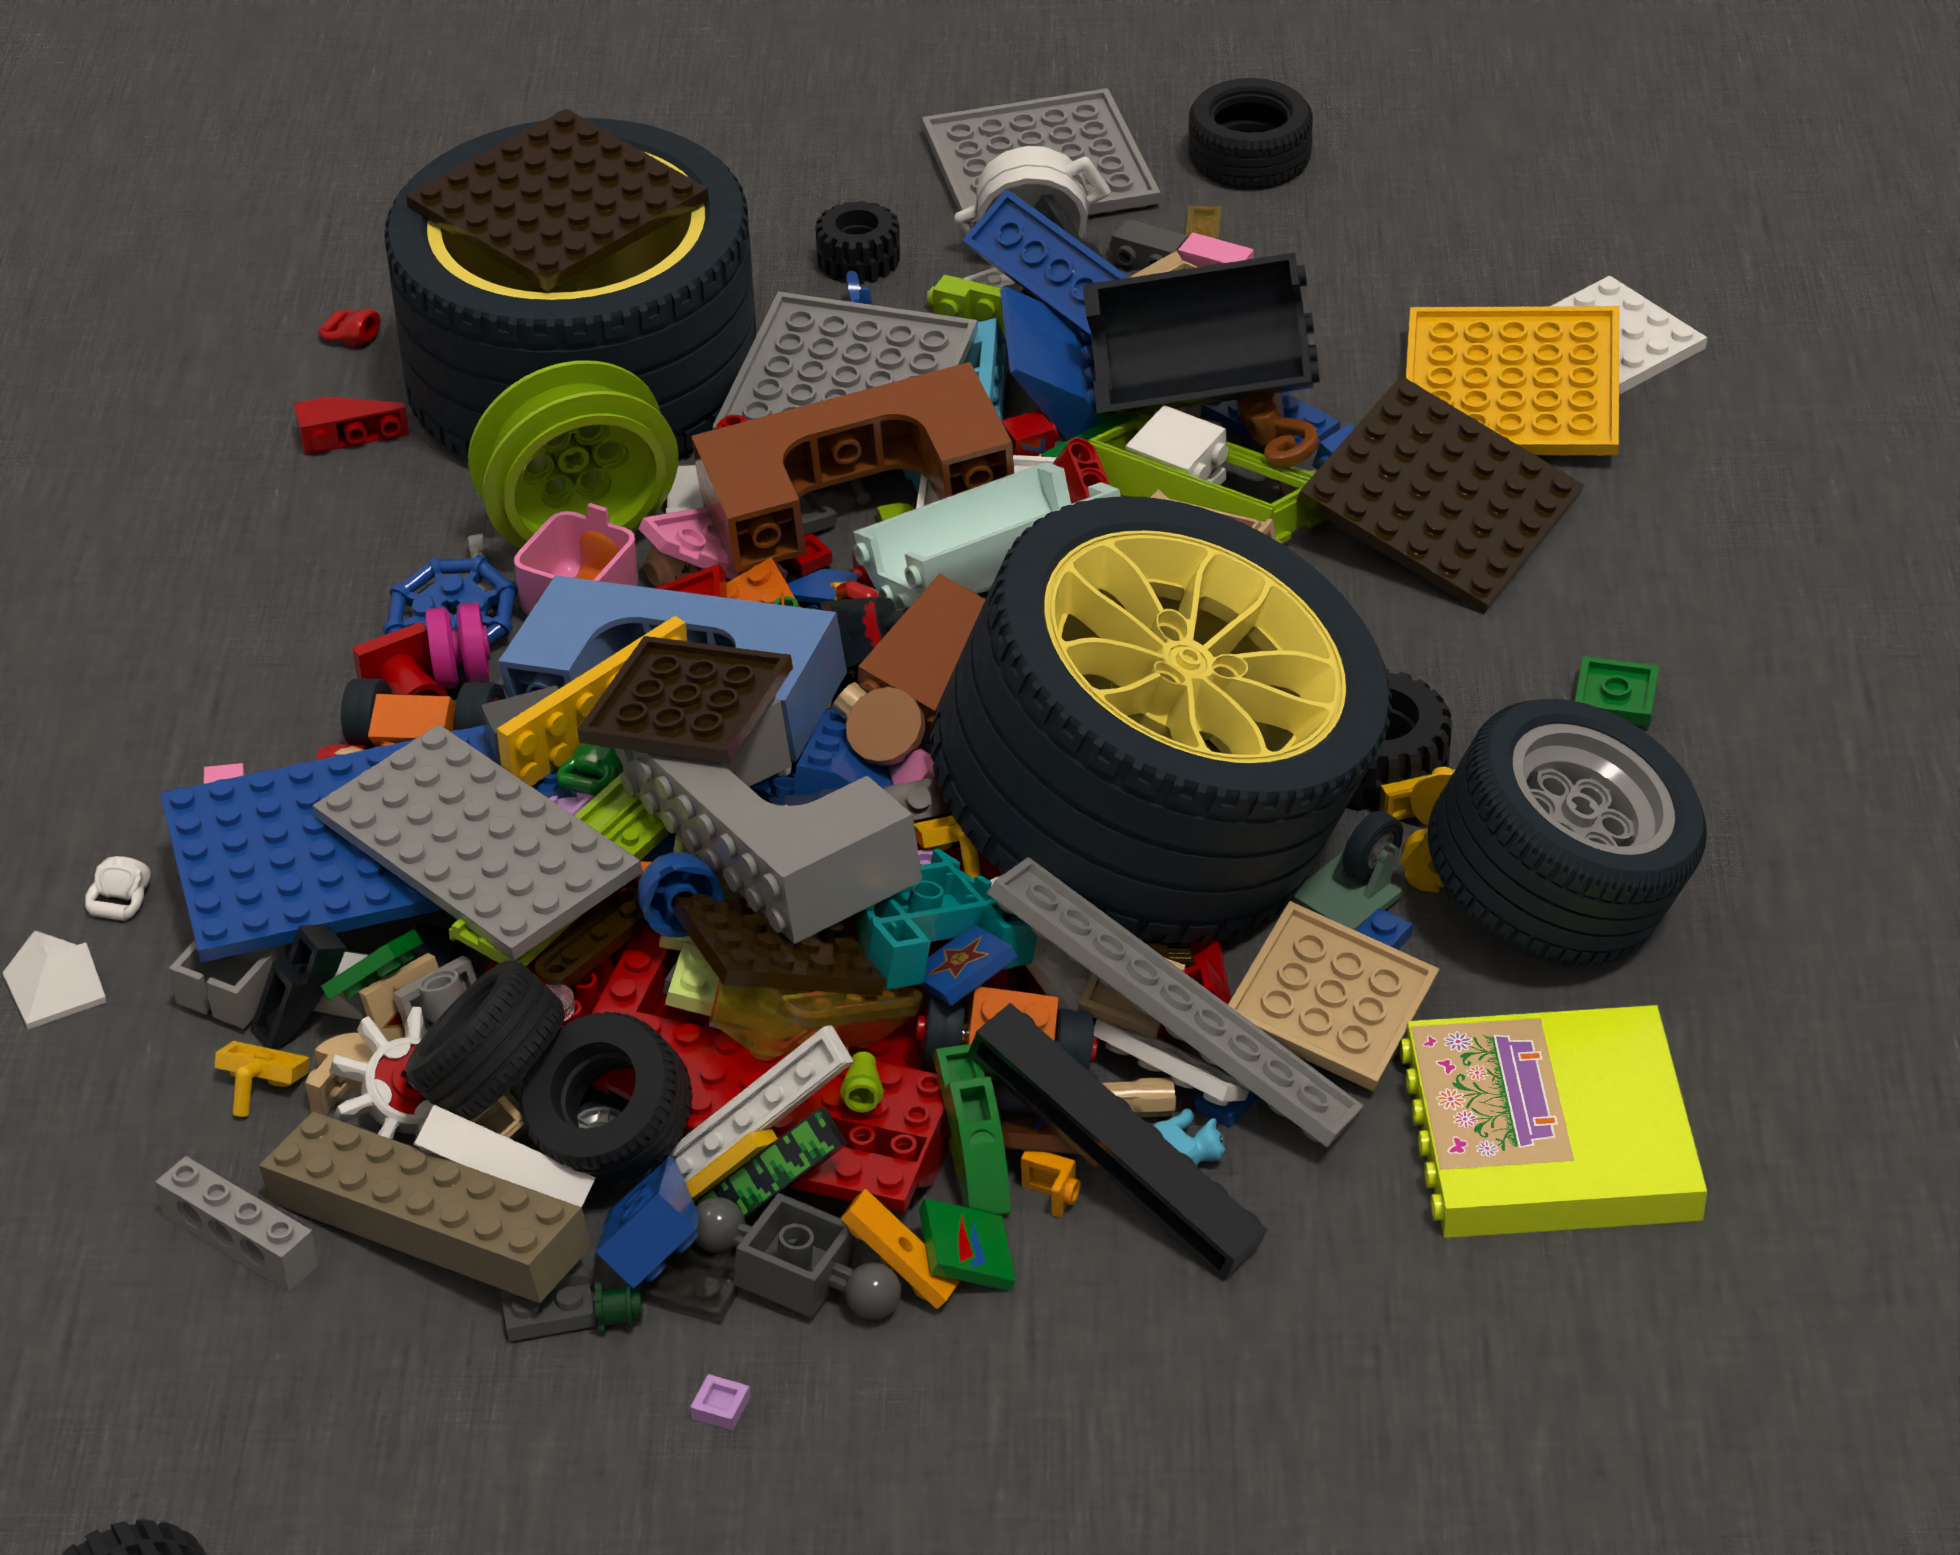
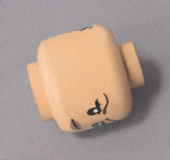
M654 547L649 550L647 560L644 562L646 575L655 587L699 571L698 566L661 553Z

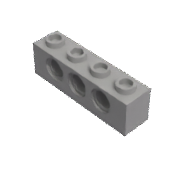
M185 1156L155 1181L164 1218L285 1291L290 1292L319 1266L312 1230L189 1157Z

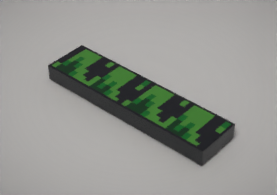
M826 1107L818 1108L694 1201V1204L697 1206L702 1201L713 1197L726 1198L737 1204L745 1220H747L770 1203L778 1193L782 1194L848 1144Z

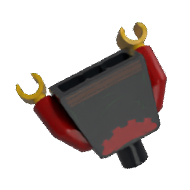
M831 582L830 588H834L836 592L835 599L820 602L821 610L837 613L847 668L846 674L856 673L855 675L848 676L846 680L848 683L856 682L858 684V666L909 608L905 607L895 610L891 598H880L876 589L858 582Z

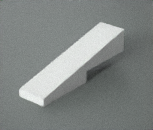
M436 1105L432 1106L413 1144L431 1154L582 1207L595 1180V1177L587 1173L572 1170V1168L558 1163L547 1155Z

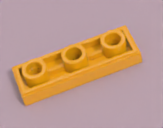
M866 1188L854 1199L840 1218L848 1226L853 1236L869 1245L880 1256L884 1265L895 1270L912 1286L913 1291L918 1297L927 1300L936 1309L948 1300L960 1282L957 1279L931 1274L926 1245Z

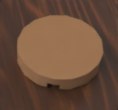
M891 687L874 689L860 697L851 708L846 722L847 739L853 750L870 764L880 766L898 764L906 759L905 756L912 749L913 751L916 750L921 744L925 732L924 714L916 700L905 691Z

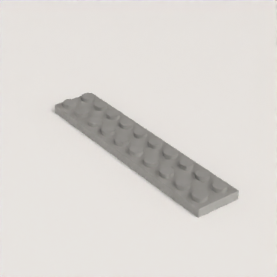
M1029 857L996 879L987 894L997 901L1001 909L1018 916L1030 925L1031 930L1037 936L1050 940L1064 951L1068 959L1074 963L1082 964L1097 975L1099 981L1104 986L1117 990L1128 998L1135 1009L1143 1014L1152 1016L1165 1026V1029L1171 1036L1184 1040L1199 1051L1200 1056L1206 1062L1219 1066L1231 1075L1236 1084L1241 1088L1254 1092L1267 1102L1273 1112L1287 1117L1302 1128L1303 1133L1309 1139L1321 1142L1328 1147L1355 1120L1363 1109L1364 1105Z

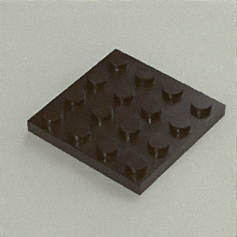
M643 636L578 728L579 741L583 744L597 745L604 748L612 747L640 753L648 752L677 758H691L730 764L793 669L791 655Z
M694 894L691 898L676 897L674 915L724 986L883 995L886 983L885 977L874 966L873 961L866 957L859 943L841 921L794 944L782 932H776L762 913L759 911L754 912L744 897H732L730 900L720 901L707 895Z

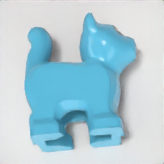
M1184 1109L1180 1115L1153 1125L1161 1132L1163 1138L1180 1153L1188 1155L1196 1167L1200 1162L1219 1161L1225 1155L1223 1136L1216 1129L1217 1120L1215 1118L1209 1120L1195 1134L1194 1138L1183 1131V1129L1191 1125L1194 1114L1190 1109Z

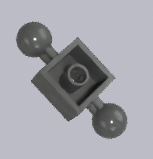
M780 1193L775 1196L753 1226L745 1224V1218L741 1209L729 1199L713 1197L702 1201L696 1206L700 1217L697 1230L695 1231L698 1236L694 1242L701 1249L710 1253H724L736 1247L734 1285L811 1318L833 1288L845 1292V1298L851 1310L865 1319L876 1320L884 1318L891 1314L900 1302L901 1283L891 1268L876 1262L863 1264L855 1270L849 1268L853 1262L855 1236L851 1234L848 1226L838 1217Z

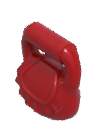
M371 308L335 311L318 329V334L323 340L341 341L345 346L352 348L364 346L374 339L378 333L381 318L379 313Z

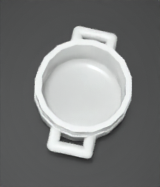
M1023 146L1005 151L987 164L978 178L975 205L957 212L954 216V221L966 236L974 227L971 221L977 218L978 222L1006 189L1033 208L1042 195H1053L1082 240L1086 234L1089 205L1108 197L1110 188L1088 157H1081L1072 161L1067 155L1047 147ZM1083 174L1085 175L1089 183L1092 185L1093 189L1087 191V184L1085 182Z

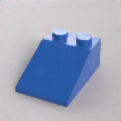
M670 1154L608 1211L596 1249V1253L633 1289L644 1279L648 1283L653 1281L666 1267L667 1263L664 1260L674 1250L678 1253L685 1251L698 1236L695 1231L697 1230L700 1217L677 1162Z

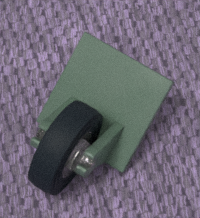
M1375 811L1366 816L1354 831L1349 833L1343 852L1308 878L1299 888L1292 902L1355 931L1378 907L1386 910L1401 898L1403 890L1390 883L1394 863L1398 859L1399 849L1403 840V826L1401 822L1383 811Z

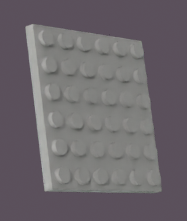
M1108 88L922 117V129L958 211L975 205L978 178L987 164L1005 151L1023 146H1043L1067 155L1072 161L1081 157H1088L1109 186L1110 194L1108 197L1090 204L1088 215L1113 213L1117 210L1135 207L1144 208L1148 205L1161 203V192ZM1083 174L1085 182L1087 184V191L1093 189V187ZM977 218L971 221L973 225L977 223Z
M778 291L712 426V430H715L717 423L728 415L736 414L748 420H753L963 364L977 335L978 321Z

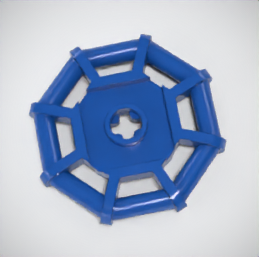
M481 555L470 559L437 560L436 556L429 558L430 562L402 583L394 584L389 591L391 602L388 619L383 626L385 635L421 621L427 627L426 609L444 606L447 610L451 608L458 609L460 604L479 602L483 626L486 625L489 645L501 636H508L513 629L511 617L514 598L518 594L517 585L514 581L507 580L489 564L487 557ZM460 573H469L466 578L458 575ZM432 578H436V582L420 594L414 593ZM484 578L495 589L485 592L478 585ZM498 604L497 616L493 618L488 617L487 613L488 610L490 611L491 606ZM405 605L411 606L413 608L412 618L403 621ZM450 613L453 629H458L457 614L452 615Z

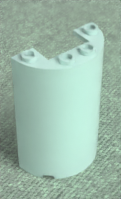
M1044 462L853 531L856 544L853 546V552L858 564L865 567L880 598H891L895 610L905 607L910 608L939 573L971 592L980 594L991 589L1008 550L1011 549L1016 538L1020 537L1027 527H1032L1034 521L1044 518L1047 513L1059 511L1061 507L1074 505L1075 503L1072 504L1070 501L1064 468ZM1100 482L1089 486L1090 497L1081 501L1121 497L1120 489Z

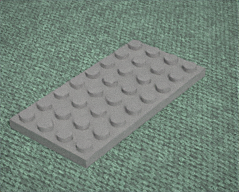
M440 724L426 731L420 737L312 805L315 817L454 918L457 920L463 919L468 928L485 938L514 961L643 873L639 859Z

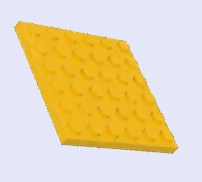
M1619 306L1410 307L1406 378L1416 383L1418 386L1534 455L1603 456L1619 454Z

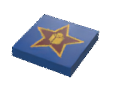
M974 924L928 957L924 981L922 984L917 985L948 1005L953 1006L1014 962L1018 956L1012 945Z

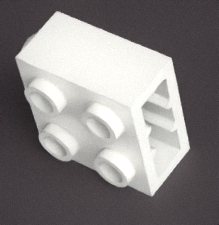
M1165 405L1125 446L1126 451L1204 480H1207L1209 474L1218 465L1224 463L1228 455L1226 428Z

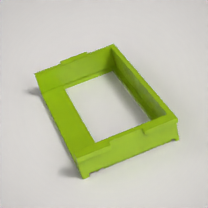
M1150 413L1140 414L1137 420L1132 419L1089 439V442L1097 451L1110 486L1120 489V494L1123 496L1151 498L1159 489L1172 500L1266 522L1267 519H1272L1276 538L1278 541H1282V544L1291 539L1292 532L1303 526L1312 528L1327 520L1296 501L1300 490L1315 473L1297 466L1274 468L1267 463L1265 455L1226 441V445H1228L1226 462L1300 489L1270 504L1126 451L1125 446L1154 416Z

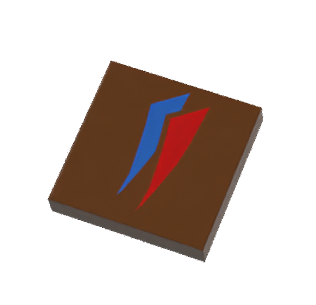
M1006 1113L1001 1125L1005 1149L1080 1154L1036 1114Z

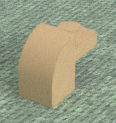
M347 1033L332 1037L315 1049L318 1068L311 1071L305 1082L311 1112L314 1111L326 1116L347 1090L362 1095V1082L340 1077L329 1072L334 1055L369 1063L374 1053L362 1040L359 1033Z

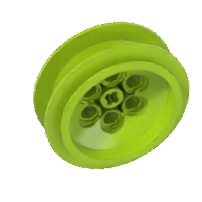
M589 360L551 365L513 383L485 410L474 429L468 450L469 474L478 495L484 501V506L492 525L506 541L520 549L552 515L571 511L588 516L587 505L589 503L607 508L611 524L627 528L634 533L638 530L643 518L653 516L666 500L676 478L679 459L674 433L661 414L659 405L648 386L639 377L622 367L601 361Z

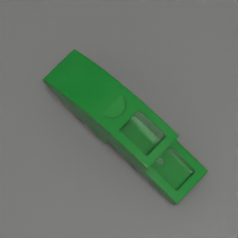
M971 1044L938 1048L932 1056L952 1133L948 1142L964 1207L1007 1216L1011 1213L1008 1170L991 1076L985 1077L983 1067L968 1055Z

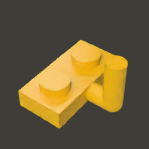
M952 815L914 823L916 841L924 849L928 848V850L932 851L933 849L946 850L952 847V842L959 841L964 873L972 878L981 875L977 848L966 837Z
M233 1041L216 1051L214 1068L227 1070L231 1076L235 1077L232 1114L245 1117L250 1112L252 1079L254 1077L268 1079L267 1082L273 1086H290L309 1073L310 1057Z

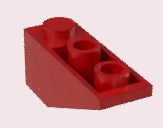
M329 396L293 403L297 429L305 456L409 435L404 403Z

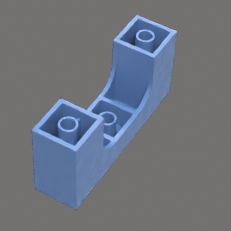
M556 575L499 659L508 698L556 685L560 689L673 616H677L686 622L688 642L789 654L792 658L793 669L775 697L781 701L790 759L792 761L798 760L847 673L836 612Z

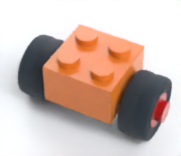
M355 678L347 684L342 698V732L347 744L366 745L368 748H374L416 739L438 724L450 732L482 726L481 705L506 699L501 685L497 683L468 682L460 689L455 704L449 696L393 695L392 689L386 680Z
M978 987L968 994L965 1016L964 998L950 1006L928 992L922 1015H917L915 1022L914 1040H918V1062L920 1066L935 1068L932 1055L936 1049L959 1046L961 1043L962 1045L972 1044L976 1031L1009 1003H1012L1018 1010L1028 1014L1035 1024L1052 1040L1061 1043L1068 1054L1084 1068L1089 1069L1090 1063H1094L1097 1050V1039L1094 1038L1093 1015L1087 1011L1058 1009L1059 997ZM983 1068L985 1077L991 1076V1080L998 1081Z

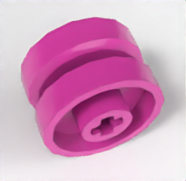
M479 602L459 605L457 609L458 629H453L450 612L445 606L426 609V624L435 682L443 687L445 691L457 689L460 683L458 665L464 664L467 682L491 683L488 660H491L487 627L486 625L483 626Z

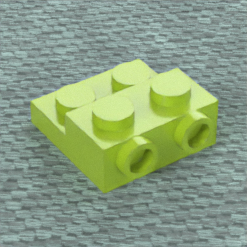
M945 274L936 286L930 288L927 296V305L933 307L934 314L974 319L978 322L997 318L1006 338L1000 289L1002 288Z

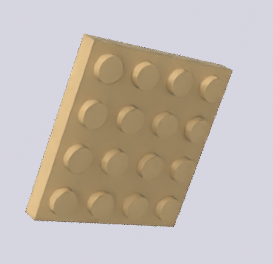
M1289 901L1228 1005L1296 1056L1375 1092L1400 1046L1401 1039H1404L1407 1033L1408 1021L1415 1019L1437 978L1439 968Z

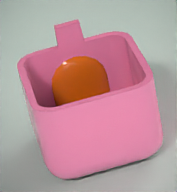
M592 503L587 505L588 516L571 511L552 515L514 557L519 604L523 612L527 615L530 614L555 575L638 586L639 577L633 532L627 528L611 524L608 509Z

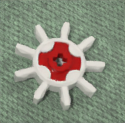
M412 1007L405 1023V1038L395 1039L390 1042L369 1016L361 1020L357 1031L362 1040L374 1053L369 1063L334 1055L329 1069L330 1073L362 1082V1095L340 1104L334 1114L336 1120L345 1122L369 1112L382 1125L378 1135L393 1139L395 1132L415 1133L416 1137L418 1136L433 1105L417 1089L406 1087L408 1079L405 1066L413 1050L421 1040L423 1026L421 1007Z

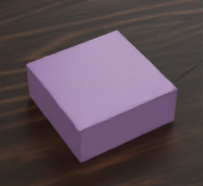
M708 1374L690 1406L691 1419L733 1431L751 1398L750 1386Z

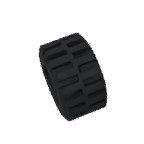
M866 201L845 202L842 205L832 206L830 210H825L822 216L817 218L815 225L817 263L819 267H822V271L825 274H830L832 278L843 279V281L847 282V272L855 271L859 282L877 280L880 276L885 277L890 274V271L895 270L897 263L900 262L899 220H897L895 213L890 212L889 208L885 206L880 207L879 204L873 202L866 203Z

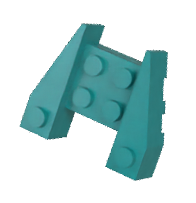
M933 849L931 864L920 865L922 881L852 915L860 946L866 957L873 961L874 966L885 977L886 983L884 988L886 990L922 984L930 943L938 940L954 939L974 924L1012 945L1018 958L1004 969L1032 964L1037 935L1031 930L1030 925L1018 916L1005 912L999 907L997 901L987 894L992 885L991 881L981 875L974 879L959 869L961 862L940 849Z

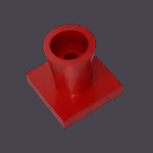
M422 621L352 647L357 678L386 680L392 689L393 695L447 696L445 689L435 682L427 627Z

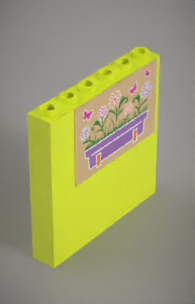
M1657 1005L1408 1021L1407 1038L1401 1039L1399 1046L1400 1059L1402 1064H1409V1069H1406V1088L1408 1094H1415L1416 1100H1412L1414 1125H1421L1422 1131L1418 1132L1419 1153L1421 1157L1427 1156L1428 1162H1425L1424 1166L1425 1183L1427 1188H1434L1435 1193L1431 1195L1433 1221L1440 1220L1444 1238L1703 1221L1707 1188Z

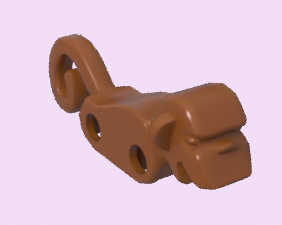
M1280 393L1236 400L1239 417L1250 437L1255 443L1266 446L1264 455L1270 466L1274 468L1295 466L1308 459L1317 450L1320 441L1316 428L1313 424L1304 420L1284 418V403ZM1293 436L1301 437L1304 440L1297 445Z

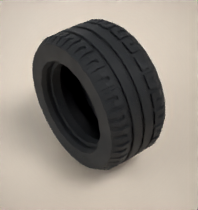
M1241 78L1211 86L1199 95L1190 108L1188 129V153L1190 160L1201 174L1209 180L1224 186L1239 189H1262L1283 184L1297 176L1306 167L1311 158L1313 130L1311 107L1303 96L1290 86L1268 79Z
M506 960L499 963L465 990L423 1036L405 1066L408 1082L429 1100L432 1105H436L467 1120H472L507 1093L547 1049L565 1019L562 1000L552 993L551 989L541 982L534 973L530 972L522 962Z

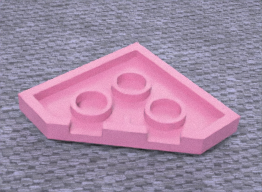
M707 507L644 517L638 528L650 541V544L661 553L703 569L720 564L726 573V577L729 579H734L746 572L743 571L735 574ZM776 562L775 564L783 578L786 579L788 572Z

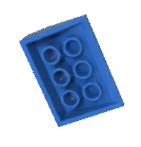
M1006 286L1000 289L1009 367L1012 376L1049 420L1055 424L1066 440L1104 422V419L1099 420L1096 410L1093 381H1096L1092 339L1065 320L1047 304Z
M827 708L796 765L793 795L820 792L824 789L838 790L865 776H869L881 788L893 786L888 766L870 764L861 758L853 750L847 739L845 719L833 709Z

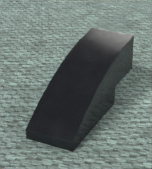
M327 924L299 926L288 959L272 962L250 1028L265 1048L279 1050L295 1034L325 994L321 985L334 978L347 947Z

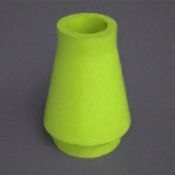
M858 1052L851 1057L854 1063L849 1066L840 1089V1095L851 1110L868 1112L874 1109L881 1101L884 1091L876 1068L875 1057L868 1052Z

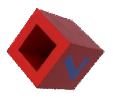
M1041 410L1001 421L1012 441L1013 455L1038 456L1054 448L1055 442H1058V432L1055 424L1052 421L1049 422Z

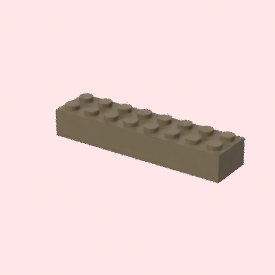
M314 1111L259 1164L271 1203L537 1303L543 1301L593 1246L584 1213L580 1206Z

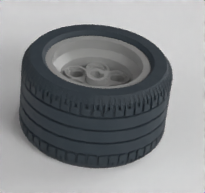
M1540 699L1507 706L1495 713L1481 726L1433 806L1428 823L1427 836L1431 859L1442 884L1456 905L1478 927L1506 946L1530 957L1561 965L1591 966L1621 960L1634 953L1649 940L1700 864L1706 846L1707 827L1702 805L1691 780L1676 759L1654 738L1629 721L1599 707L1572 700Z

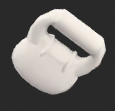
M113 856L103 860L97 866L95 881L85 895V908L90 916L127 921L132 918L141 908L144 889L148 886L151 878L150 869L141 861L128 857ZM99 895H103L107 898L113 897L126 901L131 899V904L127 906L95 900Z

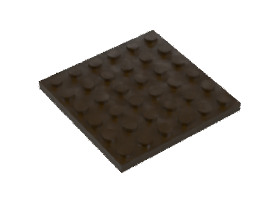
M566 108L539 124L529 127L526 131L513 138L503 141L500 145L487 152L477 155L474 159L463 165L449 170L437 179L423 184L420 188L407 194L406 200L408 208L546 291H549L708 201L709 197L707 187Z
M1400 376L1304 485L1296 501L1480 613L1485 614L1578 498L1584 484L1418 386L1416 383Z

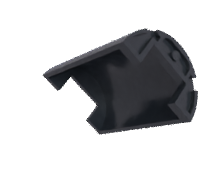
M1295 252L1083 285L1086 318L1092 338L1096 381H1093L1099 420L1156 412L1163 405L1176 409L1314 388V383L1320 382L1316 344L1309 345L1308 334H1314L1312 313H1305L1301 287L1307 286L1305 265L1297 266Z

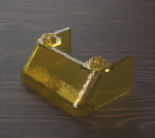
M719 980L709 1022L748 1048L752 1056L762 1060H773L775 1056L789 1055L824 1026H833L845 1047H869L870 1044L879 1042L917 1015L923 995L913 986L888 990L884 988L883 995L823 991L782 995L773 988L724 986Z

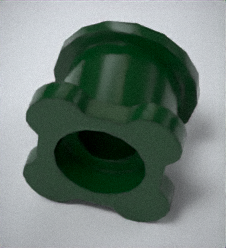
M595 1281V1316L599 1335L606 1334V1325L628 1323L630 1328L635 1327V1318H643L641 1291L633 1292V1288L628 1283H626V1288L603 1290V1282Z

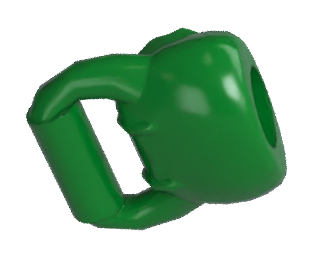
M580 743L575 748L572 757L558 768L556 781L561 788L595 795L620 775L623 765L617 756L615 748H604L597 745ZM571 772H578V774L584 773L587 775L596 776V778L600 779L597 780L580 775L571 774Z

